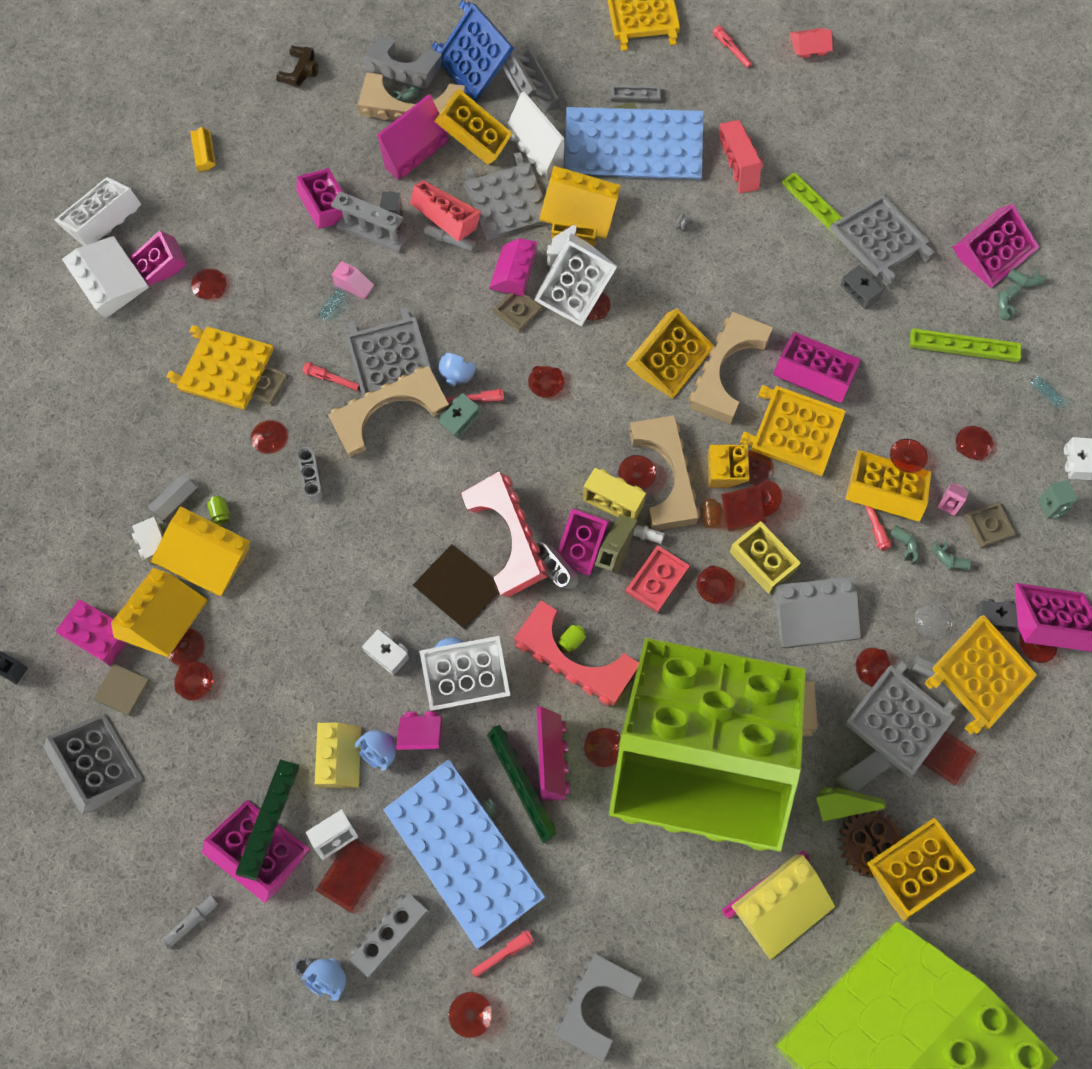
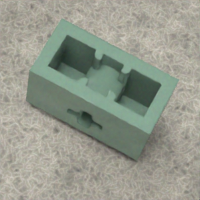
M462 393L452 401V405L448 410L442 412L438 422L459 439L482 413V410Z
M1069 480L1051 484L1038 498L1047 519L1053 517L1054 519H1060L1066 516L1065 513L1071 510L1072 506L1078 501Z

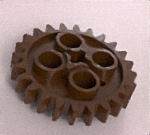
M877 810L870 813L856 814V818L852 815L848 816L850 823L843 822L842 824L846 829L839 830L844 835L843 838H837L838 841L843 842V845L838 847V849L845 851L841 858H848L846 866L853 864V872L860 869V876H864L866 872L868 878H873L874 876L864 859L866 852L870 853L872 860L883 853L882 847L884 843L890 848L905 838L899 835L903 828H896L898 821L891 822L892 815L884 817V811H879L878 814ZM875 823L880 828L879 834H875L873 831ZM857 832H859L862 836V840L860 843L856 842L855 840V834ZM872 840H874L875 843L873 844V847H870L869 843H871Z

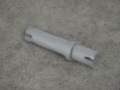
M426 224L424 228L425 235L434 237L439 242L444 241L470 252H473L476 247L475 241L466 238L457 241L442 228L440 229Z
M210 895L198 907L194 906L191 909L192 912L161 939L165 947L170 949L197 923L203 922L206 919L205 916L220 904L213 895Z

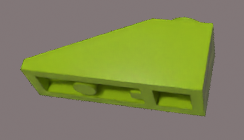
M825 787L820 789L816 796L823 821L885 809L886 806L885 799L841 788Z

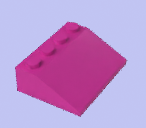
M427 95L377 134L385 169L398 180L408 175L411 170L419 166L426 158L432 156L436 150L449 141L447 131L434 122L439 112L430 95Z
M1012 203L998 208L952 246L960 261L992 288L1009 274L1012 268L1015 269L1035 252L1039 245Z
M793 332L779 358L773 375L781 380L794 383L798 387L806 388L815 394L825 396L831 401L842 403L861 359Z
M1021 583L1015 584L1018 628L1026 643L1092 652V607L1084 593Z
M537 706L541 801L566 800V794H570L569 781L565 782V774L568 773V761H564L563 754L567 753V741H563L562 733H566V721H562L560 714Z
M246 800L204 840L202 853L266 904L286 882L310 851V848L278 824L257 881L237 876V867L260 811L255 805Z

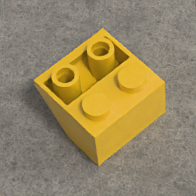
M748 445L709 446L707 453L709 488H730L749 481Z

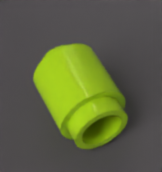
M221 496L211 497L210 501L207 502L211 520L217 525L228 523L230 521V512L226 499Z
M571 625L561 635L557 645L567 654L571 651L574 652L586 639L584 635L586 632L579 625Z

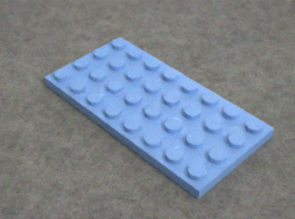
M566 107L564 169L592 177L702 178L703 111Z
M450 759L383 809L476 949L482 947L546 897Z

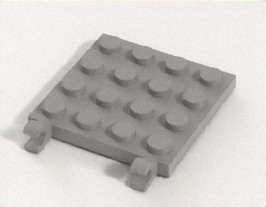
M521 152L514 154L515 167L475 178L472 166L465 168L468 181H464V186L472 206L481 211L479 224L486 241L546 223L539 221L544 203L543 195L530 163L524 164Z
M883 194L830 226V230L875 277L881 276L882 282L886 286L893 282L891 279L896 276L889 270L890 268L918 251L924 262L930 260V255L934 253L933 249L927 246L930 241Z
M407 307L400 309L402 320L358 332L355 321L347 322L350 334L345 336L363 397L370 391L380 390L381 386L386 383L392 384L398 381L397 379L407 374L409 376L413 374L419 367L423 366L425 368L429 366L431 369L416 317L410 318Z
M902 659L895 668L890 665L844 724L910 778L955 719L951 712L958 703L951 698L943 707L902 675L909 665Z

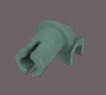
M412 85L405 94L401 95L399 91L393 92V98L404 103L417 100L422 88Z
M1012 268L1007 279L1020 285V288L1042 285L1047 278V273L1044 277H1041L1038 274L1040 270H1037L1033 277H1029L1030 275L1026 276Z
M1011 284L1005 291H1001L998 294V304L1001 310L999 315L1003 320H1007L1015 313L1014 307L1008 305V303L1020 292V287L1017 284Z
M896 525L890 535L905 543L904 546L908 547L904 560L907 556L912 555V565L918 558V547L913 536L914 533H909Z
M938 540L935 541L931 550L947 569L969 570L970 559L954 557L952 554L948 555L945 551L948 547L946 541L943 542L941 547L938 546Z

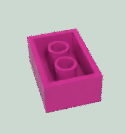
M81 599L76 602L55 631L65 640L108 666H111L127 643L114 638L111 623L114 619Z

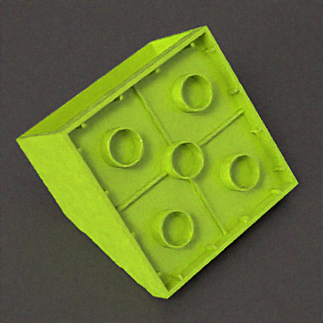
M645 638L621 734L609 816L621 818L629 824L641 822L663 827L665 830L673 833L684 831L703 835L716 842L727 840L747 844L749 847L759 851L771 849L781 852L801 771L806 668Z
M899 922L892 923L774 1045L794 1069H1049L1058 1059L986 984Z

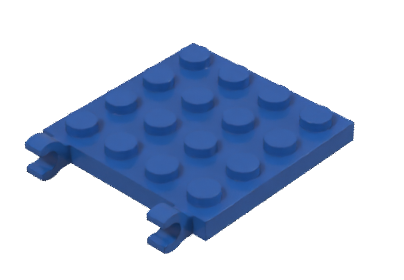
M461 0L459 7L465 14L444 45L442 43L438 44L435 41L431 47L437 53L442 54V67L458 85L465 86L466 95L475 102H478L514 47L476 4L469 1L466 3L464 0Z

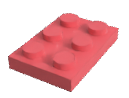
M657 545L626 588L625 593L658 613L688 571L690 565Z

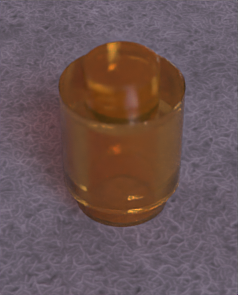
M707 499L702 503V522L706 528H717L720 526L721 503L717 502L716 499Z

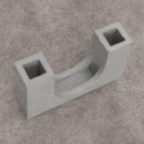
M381 36L364 55V71L382 74L383 77L427 89L441 69L442 54L426 50L414 62L402 63L393 60L395 56V40Z
M594 954L593 958L588 957L583 967L587 971L583 978H578L573 988L577 992L574 998L569 997L564 1007L567 1013L564 1019L559 1018L554 1030L557 1031L556 1037L604 1061L613 1040L591 1029L585 1023L581 1014L582 1000L590 990L597 987L610 988L632 999L642 978Z

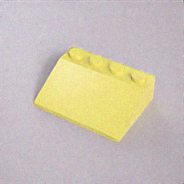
M796 854L731 907L771 960L835 908V905L817 873L804 855Z

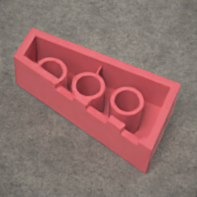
M740 120L721 123L719 126V139L724 153L727 155L729 167H733L734 181L739 182V194L759 190L760 172L763 169V162L761 158L759 159L756 148H753L751 138L746 134L745 126H742Z
M424 180L414 185L410 204L454 239L460 241L477 229L481 211Z

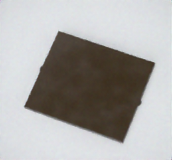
M452 544L413 584L419 592L463 629L499 593L495 580Z

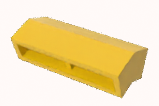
M200 127L198 130L190 131L195 165L198 172L210 170L216 165L211 132L204 127Z
M553 222L551 240L574 224ZM575 225L576 236L588 242L591 246H595L597 228Z

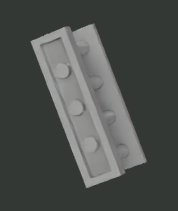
M513 49L502 67L518 96L520 97V94L524 91L530 99L532 97L539 98L545 109L549 110L559 98L533 52L528 49L522 56L515 53Z
M339 191L331 206L341 210L343 213V217L337 223V229L398 254L400 253L407 241V237L396 232L403 220L402 216Z

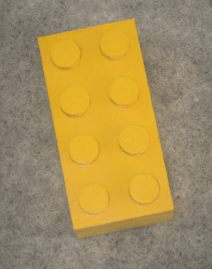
M459 88L450 96L434 122L487 165L497 159L513 134Z

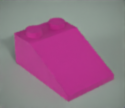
M163 231L155 234L129 257L148 286L175 275L187 265L175 237Z
M578 508L571 509L558 553L572 570L588 576L591 575L612 520Z
M436 710L425 711V714H417V711H406L404 715H401L396 750L439 749L443 739L442 713L437 714Z

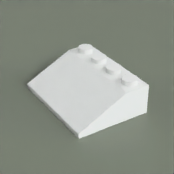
M523 91L508 122V130L513 133L509 139L511 141L514 140L519 151L527 155L529 163L536 166L539 175H543L548 180L551 177L553 166L564 168V138Z
M106 177L58 216L55 222L80 244L85 246L97 242L103 236L110 234L116 225L122 224L125 218L135 213L142 204L129 187Z
M571 233L539 288L534 301L582 327L617 265L588 242Z
M114 236L77 248L62 259L95 310L104 318L109 317L149 288Z
M499 636L420 650L430 711L510 696Z

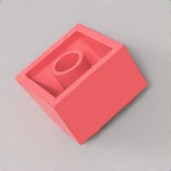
M818 28L790 32L795 54L801 55V58L811 57L813 53H817V56L827 55L828 51H832V30Z

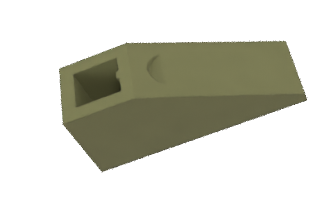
M619 515L600 548L595 566L619 575L638 520Z

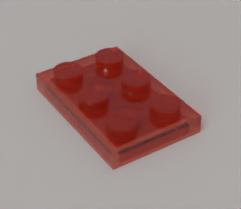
M355 839L342 847L315 891L352 913L386 857Z

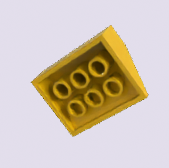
M553 166L539 221L550 224L560 222L596 227V237L606 239L621 185Z
M677 308L668 312L626 365L638 377L673 399L710 353L714 345Z
M858 450L845 500L920 522L928 505L931 471Z
M180 506L170 521L151 562L221 597L250 549V541Z
M153 568L111 622L113 636L116 639L169 657L206 605L207 599L172 574Z
M935 817L867 863L889 903L903 922L959 885L976 871Z

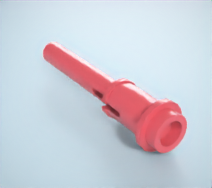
M717 26L712 32L713 37L717 38L724 47H728L744 66L749 68L752 63L732 42L733 39L724 31V27Z
M306 362L303 367V372L307 376L312 375L321 380L327 379L355 391H358L360 387L355 382L329 373L327 369L313 365V362Z
M497 388V390L481 391V394L465 396L473 402L499 401L500 403L504 400V391ZM455 396V397H446V400H447L448 404H449V405L452 404V401H453L457 396Z
M865 506L873 525L872 532L877 541V548L881 551L889 549L892 542L888 539L884 526L880 525L874 508Z
M521 931V935L506 943L507 947L472 969L471 972L476 978L510 954L514 956L526 946H532L531 943L534 942V939L529 931Z

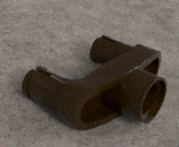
M292 45L290 55L300 57L292 73L278 71L276 79L278 82L300 87L308 76L316 77L319 66L317 62H314V49L307 46L298 47Z

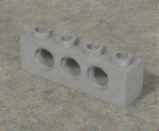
M410 893L407 896L403 894L395 903L397 907L392 912L388 911L381 918L382 924L377 929L375 927L372 928L366 935L367 940L362 946L358 944L351 952L352 957L349 960L368 978H371L429 913ZM401 912L408 913L409 918L405 923L398 922V915ZM388 928L393 929V937L390 940H385L383 932ZM377 945L379 948L378 954L370 957L368 954L369 947Z

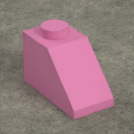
M341 261L332 273L335 286L363 299L367 298L374 287V284L357 268Z
M951 482L937 508L955 516L965 503L969 491L965 490L961 485Z

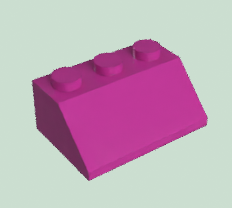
M326 168L297 176L296 192L317 228L321 229L337 223L343 217V213L341 210L333 208L331 204L339 191H343L330 169Z
M519 238L503 245L489 289L504 293H514V295L523 297L537 256V242Z

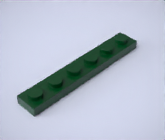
M497 725L490 730L487 737L542 843L548 842L557 834L555 825L550 821L544 804L540 802L534 785L530 783L525 768L520 764L515 749L509 743L507 733L502 729L501 725Z
M279 760L237 867V876L257 881L300 765Z

